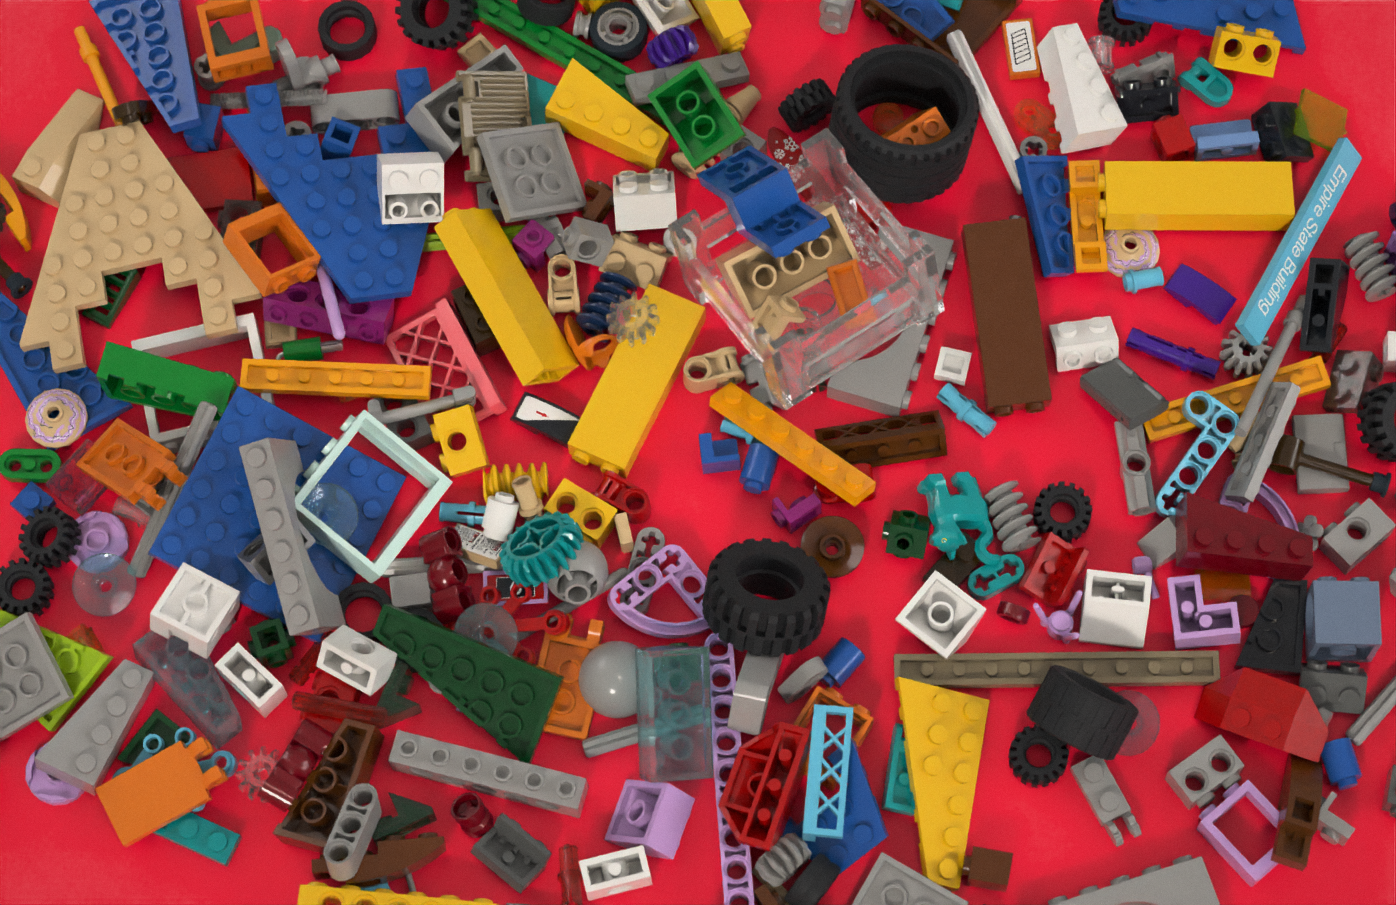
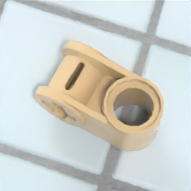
M565 254L555 255L548 263L549 289L547 292L549 312L552 316H555V313L575 312L578 315L581 313L580 293L574 260L568 259V256ZM560 268L570 270L567 276L558 277L555 275V272Z
M733 346L723 347L714 352L689 358L685 362L683 369V384L685 388L697 394L724 387L730 382L738 384L743 381L745 374L739 369L735 357L737 355L736 348ZM700 371L705 376L701 379H695L690 376V373Z

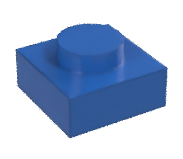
M32 481L10 503L11 507L25 519L28 515L35 517L33 511L36 509L43 511V507L49 506L52 508V506L54 507L57 504L51 496Z

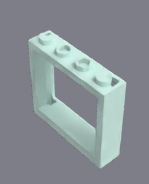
M364 409L356 417L351 414L340 427L343 431L340 438L337 440L333 437L322 449L321 452L325 454V457L320 463L314 460L303 474L307 479L302 486L299 487L295 484V506L298 520L317 541L369 583H373L383 575L453 481ZM357 432L361 433L428 488L372 562L301 505Z

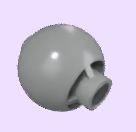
M585 540L584 543H581V550L573 549L576 553L575 560H571L568 557L565 558L568 562L569 570L563 569L560 565L558 568L559 578L554 577L547 583L548 588L557 598L576 605L583 604L597 597L607 583L609 572L608 563L602 551L594 544Z

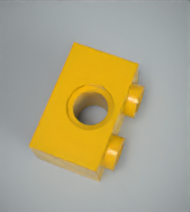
M468 404L432 415L435 423L430 424V428L435 442L440 441L443 454H439V458L444 472H449L450 476L456 478L482 470L483 467L484 469L491 467L473 406ZM462 433L466 437V445L463 449L455 451L451 445L452 438L456 434Z

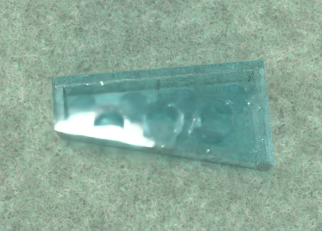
M152 630L132 644L136 660L144 668L154 672L155 681L217 750L243 730L241 716L223 681H221L210 656L206 659L188 650V642L175 635L167 639Z

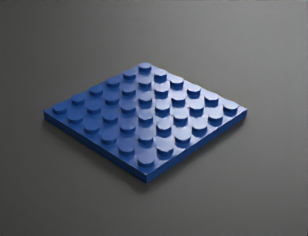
M238 386L153 542L148 555L176 570L184 562L240 591V604L269 619L280 618L284 627L287 628L275 581L271 585H267L257 580L237 557L261 533L239 447L268 437L294 440L297 443L305 472L314 460L318 463L321 462L325 457V454L321 451L333 437ZM347 445L301 505L361 554L366 556L406 476ZM304 472L299 473L296 478L295 484L299 487L307 479L303 476ZM316 540L307 549L309 558L326 588L333 594L339 595L342 590L351 585L357 572ZM326 632L318 635L302 636L319 645Z

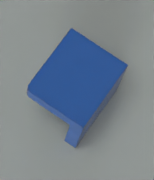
M711 433L699 434L703 474L740 470V455L736 439L712 441Z

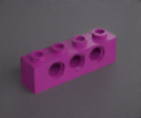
M300 281L289 286L282 293H273L263 297L264 321L333 335L319 282ZM333 285L346 333L345 337L384 345L394 322V298L349 304L339 288Z

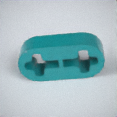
M1006 554L1001 556V561L998 564H986L976 569L968 578V593L972 598L984 601L1007 590L1021 581L1024 574V563L1020 557L1014 554ZM1004 564H1008L1010 567H1017L1015 576L1006 573L999 577L998 574L1004 571ZM978 578L983 582L993 578L987 585V591H984L982 588H975Z

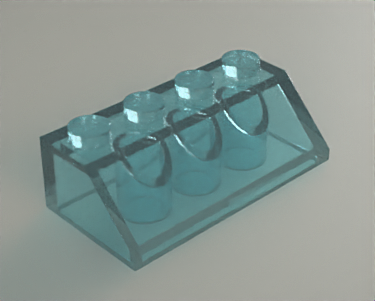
M652 646L635 648L639 778L650 783L714 778L709 647Z

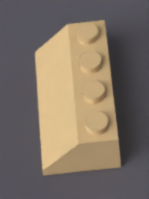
M823 201L812 207L826 216L830 228L823 231L816 240L804 242L795 247L794 251L787 256L774 258L751 241H748L715 258L728 288L749 319L757 315L768 295L793 297L827 279V267L857 259V262L861 261L834 204Z

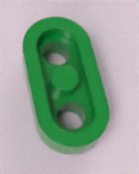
M14 448L5 451L0 456V473L10 482L29 483L32 481L33 483H50L57 480L63 471V463L56 452L49 449ZM21 464V468L18 471H11L13 465ZM45 465H52V469L50 471L43 472V467Z

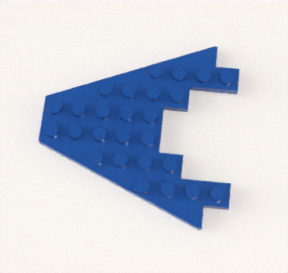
M426 67L396 70L395 77L404 119L417 102L432 93ZM276 83L246 86L245 95L249 113L222 116V126L276 202L281 203L321 256L320 263L349 304L411 296L429 223L382 225L377 189V154L323 160L317 133L287 137ZM406 119L405 124L378 126L377 128L381 154L431 152Z

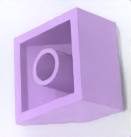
M626 779L604 840L627 849L643 845L647 856L674 859L695 798L669 783Z

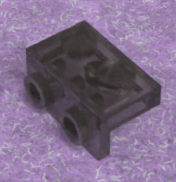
M1337 350L1330 375L1331 387L1326 390L1322 405L1327 412L1357 414L1358 410H1363L1364 407L1360 404L1363 398H1368V392L1378 388V384L1384 376L1383 365L1372 351Z

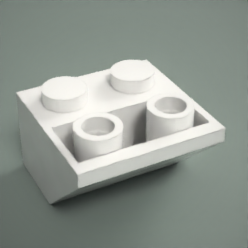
M439 152L377 154V189L382 225L441 222L444 214V161Z
M656 168L648 173L626 170L618 175H613L616 232L678 227L674 171Z
M1087 569L1083 585L1080 637L1078 642L1143 649L1150 608L1152 576Z

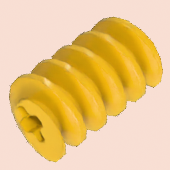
M542 462L540 471L536 470L534 463H530L527 472H524L521 463H517L515 472H511L508 464H504L502 473L498 472L495 464L491 465L489 473H486L483 467V493L486 504L488 496H494L498 491L514 495V501L517 502L518 499L512 487V481L523 475L531 477L536 496L542 501L545 493H547V496L549 495L547 463Z

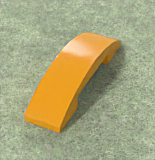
M1099 160L1068 162L1069 208H1071L1070 225L1076 273L1108 271L1103 219L1098 217V201L1101 199V192H1097L1098 173H1100Z
M0 173V196L12 211L5 216V221L21 246L28 252L32 249L28 219L14 190Z

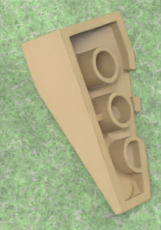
M78 88L29 147L13 173L12 178L20 192L59 208L80 134L100 130L105 104L103 99Z

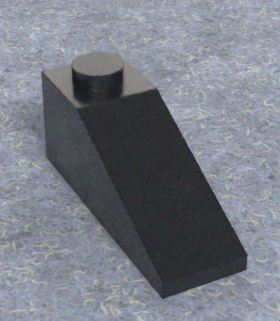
M1310 258L1299 346L1300 351L1332 353L1346 300L1350 266L1341 259Z

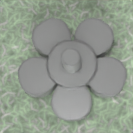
M1307 515L1304 523L1299 522L1297 526L1299 532L1313 537V551H1315L1319 546L1317 539L1322 537L1324 529L1321 524H1316V516Z

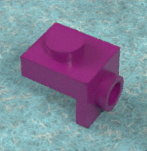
M532 219L512 239V244L524 268L528 269L531 267L538 273L546 264L544 251L554 242L555 238L552 233Z

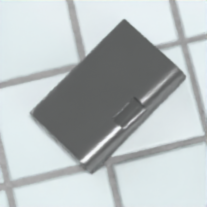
M1119 358L1104 363L1080 378V387L1128 430H1132L1160 415L1169 407L1168 400Z

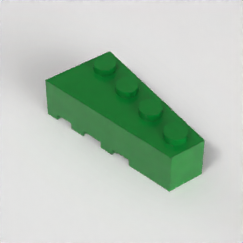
M108 341L106 342L96 374L108 398L189 416L195 415L201 401H207L217 407V412L213 421L219 422L238 387L235 379L228 373L207 371L193 365L183 364Z

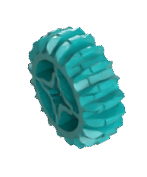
M557 511L553 514L546 512L541 517L536 515L533 520L525 521L524 525L516 527V531L507 536L508 541L501 545L502 550L499 553L500 562L506 575L516 585L521 583L524 587H528L532 584L536 587L541 582L547 584L550 579L554 577L559 578L558 568L560 565L563 569L569 570L568 562L565 558L576 559V553L573 549L581 550L582 548L581 543H584L582 530L578 523H575L573 518H570L567 513L561 514L560 511Z

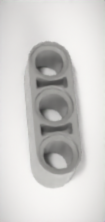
M391 89L327 94V103L325 105L310 106L312 131L318 134L326 133L332 116L361 127L360 131L374 130L378 126L396 125L400 122L398 93Z
M368 783L357 784L351 788L324 847L323 853L329 875L337 881L349 880L357 873L381 818L382 810L377 791L374 786ZM358 830V831L355 832V833H352V834L349 833V832H351V831ZM340 858H346L343 861H336Z

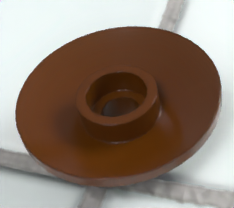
M826 516L812 522L804 531L800 546L801 549L805 550L808 557L812 555L818 561L819 567L822 566L828 578L842 577L854 571L863 558L865 547L863 536L858 527L851 521L838 516ZM830 546H835L838 549V553L830 555L826 549Z

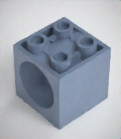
M1323 576L1313 580L1306 593L1304 621L1306 661L1309 659L1331 662L1372 661L1382 645L1379 581H1370L1367 577H1353L1350 581H1337V578L1332 576Z

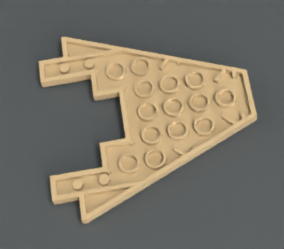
M140 121L128 123L125 126L118 125L80 134L20 340V348L23 352L49 346L52 368L56 374L86 367L78 311L108 304L104 279L106 275L162 263L168 290L197 284L205 335L208 339L239 333L234 304L262 298V294L224 245L223 238Z

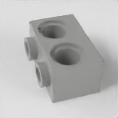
M1220 734L1169 770L1165 780L1188 810L1196 805L1199 808H1203L1216 797L1213 793L1223 786L1227 790L1241 780L1239 774L1245 765ZM1215 759L1224 761L1228 770L1225 772L1216 771L1212 767L1211 761ZM1188 778L1199 780L1202 789L1198 791L1189 789L1185 780Z

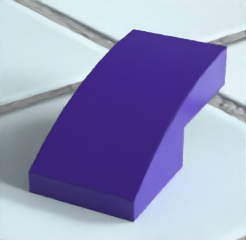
M1179 264L1163 288L1186 308L1193 306L1214 325L1222 322L1237 300L1218 284L1184 264Z

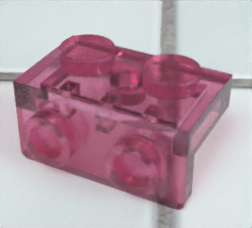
M86 439L46 482L47 488L63 504L81 516L108 489L83 473L75 465L94 445L89 439Z

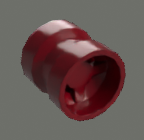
M472 792L464 793L457 797L451 805L450 811L453 818L460 824L468 837H481L493 826V815L484 806L483 801L477 794Z

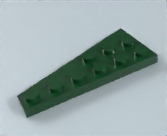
M383 604L372 634L391 651L397 653L401 660L404 659L416 669L423 679L431 682L441 691L445 698L476 725L484 728L504 749L507 748L519 761L531 764L564 676L391 604Z

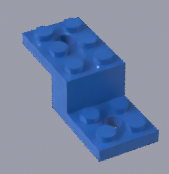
M751 145L697 174L703 187L725 201L738 233L774 258L791 254L795 247L804 242L816 240L823 231L830 228L826 216L800 200L787 168Z

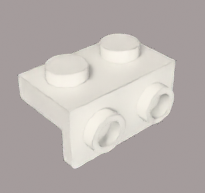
M1111 316L1094 317L1073 322L1066 321L1060 324L1049 325V336L1055 351L1058 372L1101 366L1110 360L1119 358L1118 336Z

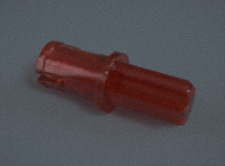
M565 844L559 848L560 872L557 875V880L561 883V904L572 905V898L575 905H583L581 895V881L583 877L579 869L578 848L574 845Z

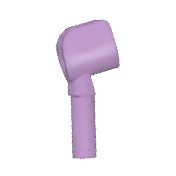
M1147 556L1134 557L1132 559L1133 574L1152 576L1151 596L1153 600L1159 598L1160 595L1153 580L1151 559Z

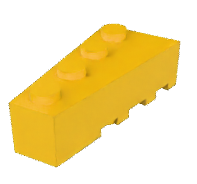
M573 58L571 59L545 107V122H559L564 132L648 171L658 168L668 149L669 133Z

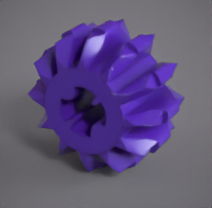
M688 25L671 27L648 42L646 48L649 55L648 58L656 69L681 64L697 53L699 48L696 41L697 38Z

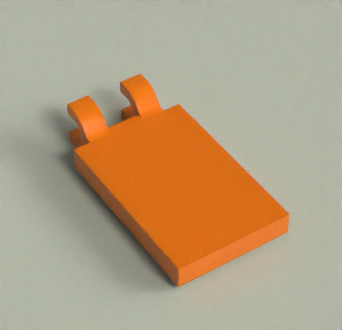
M119 418L110 425L75 464L83 473L133 505L141 498L157 511L166 504V500L155 493L156 490L154 488L165 476L178 487H181L188 479L184 473L177 469L178 466L174 463L177 457L171 450Z
M567 614L570 619L569 630L562 636H553L545 632L537 665L564 676L543 732L583 741L588 739L594 710L585 702L581 695L579 671L583 660L589 652L600 645L605 625L604 621L591 619L587 638L570 635L574 619L571 614Z
M202 736L189 744L188 747L180 740L95 788L123 846L128 847L212 800L208 790L229 780L224 768H219L218 765H215L203 773L197 762L198 759L215 751L209 739L205 740Z

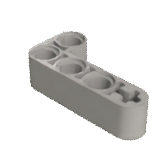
M747 651L733 693L727 725L728 729L755 736L761 734L768 700L785 653H781L779 657H769V654L755 656L751 655L752 652Z

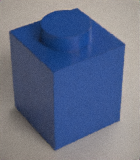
M199 103L203 125L184 130L183 136L188 148L196 152L217 151L224 130L222 116L225 115L221 106Z
M332 116L320 146L322 159L330 160L350 157L361 127Z

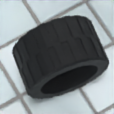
M1052 665L1026 713L1031 721L1057 739L1089 755L1104 760H1113L1137 718L1139 711L1130 701L1101 683L1072 669Z

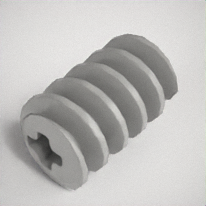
M1378 231L1360 234L1343 245V248L1346 249L1345 256L1351 259L1350 267L1356 270L1355 278L1361 281L1360 288L1366 291L1365 299L1368 302L1385 299L1396 292V287L1394 286L1396 275L1389 276V273L1395 269V265H1384V262L1389 259L1390 255L1389 253L1379 254L1378 252L1384 248L1385 244L1383 242H1373L1380 235Z
M1017 480L1008 481L994 487L983 498L988 507H990L988 509L989 517L994 519L992 526L994 529L999 530L997 538L1000 541H1004L1002 550L1006 553L1027 550L1042 539L1041 537H1031L1038 530L1037 526L1027 527L1026 525L1033 519L1031 514L1022 515V512L1028 508V504H1017V501L1024 495L1021 491L1012 492L1019 484Z

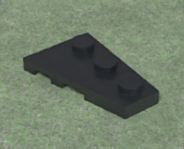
M1274 578L1234 669L1246 667L1258 672L1291 676L1300 675L1307 580L1294 581Z

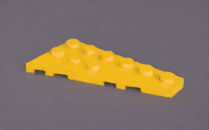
M897 677L894 680L896 690L899 692L901 705L899 707L900 720H903L905 741L903 742L910 790L914 795L915 822L918 823L920 843L918 846L923 876L945 889L957 891L960 888L989 700Z

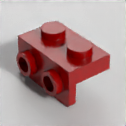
M1052 532L1045 533L1018 588L1047 607L1065 604L1073 594L1072 586L1077 576L1084 571L1087 565L1085 559L1089 550L1085 547L1075 548Z

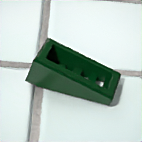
M136 269L104 276L107 296L115 300L113 304L108 302L106 305H101L102 308L109 311L108 315L95 310L96 307L84 309L82 315L110 329L142 279ZM117 274L125 277V281L117 278ZM113 284L119 287V293L110 289V285Z

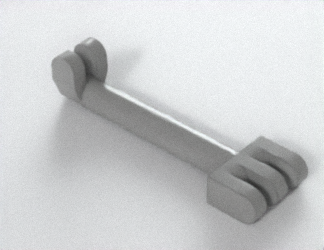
M465 386L453 389L452 395L384 412L381 410L379 401L372 399L368 402L367 408L369 414L385 425L452 407L458 408L468 404L474 406L476 403V391L472 386Z

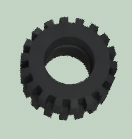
M397 0L401 4L400 7H395V14L401 15L397 23L400 27L404 28L403 34L411 38L412 42L431 49L446 50V47L451 49L458 47V41L464 43L468 39L465 35L467 31L473 33L475 27L471 26L472 21H478V14L474 13L473 10L478 8V3L475 0H448V16L441 25L435 28H430L425 19V8L430 0Z
M1396 382L1379 385L1378 388L1369 391V397L1363 398L1360 403L1364 407L1363 410H1358L1357 417L1361 418V423L1357 424V430H1362L1363 436L1360 437L1362 443L1369 444L1367 450L1371 454L1377 453L1378 459L1388 460V462H1396V427L1394 424Z

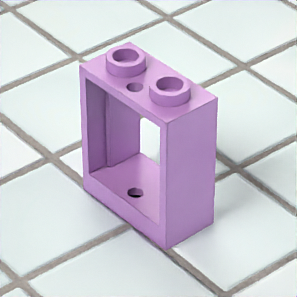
M1247 780L1241 786L1237 782L1233 784L1222 795L1225 800L1218 807L1213 803L1198 816L1202 821L1196 830L1252 888L1279 864L1271 861L1273 848L1252 866L1214 825L1219 818L1246 796L1277 829L1280 812Z

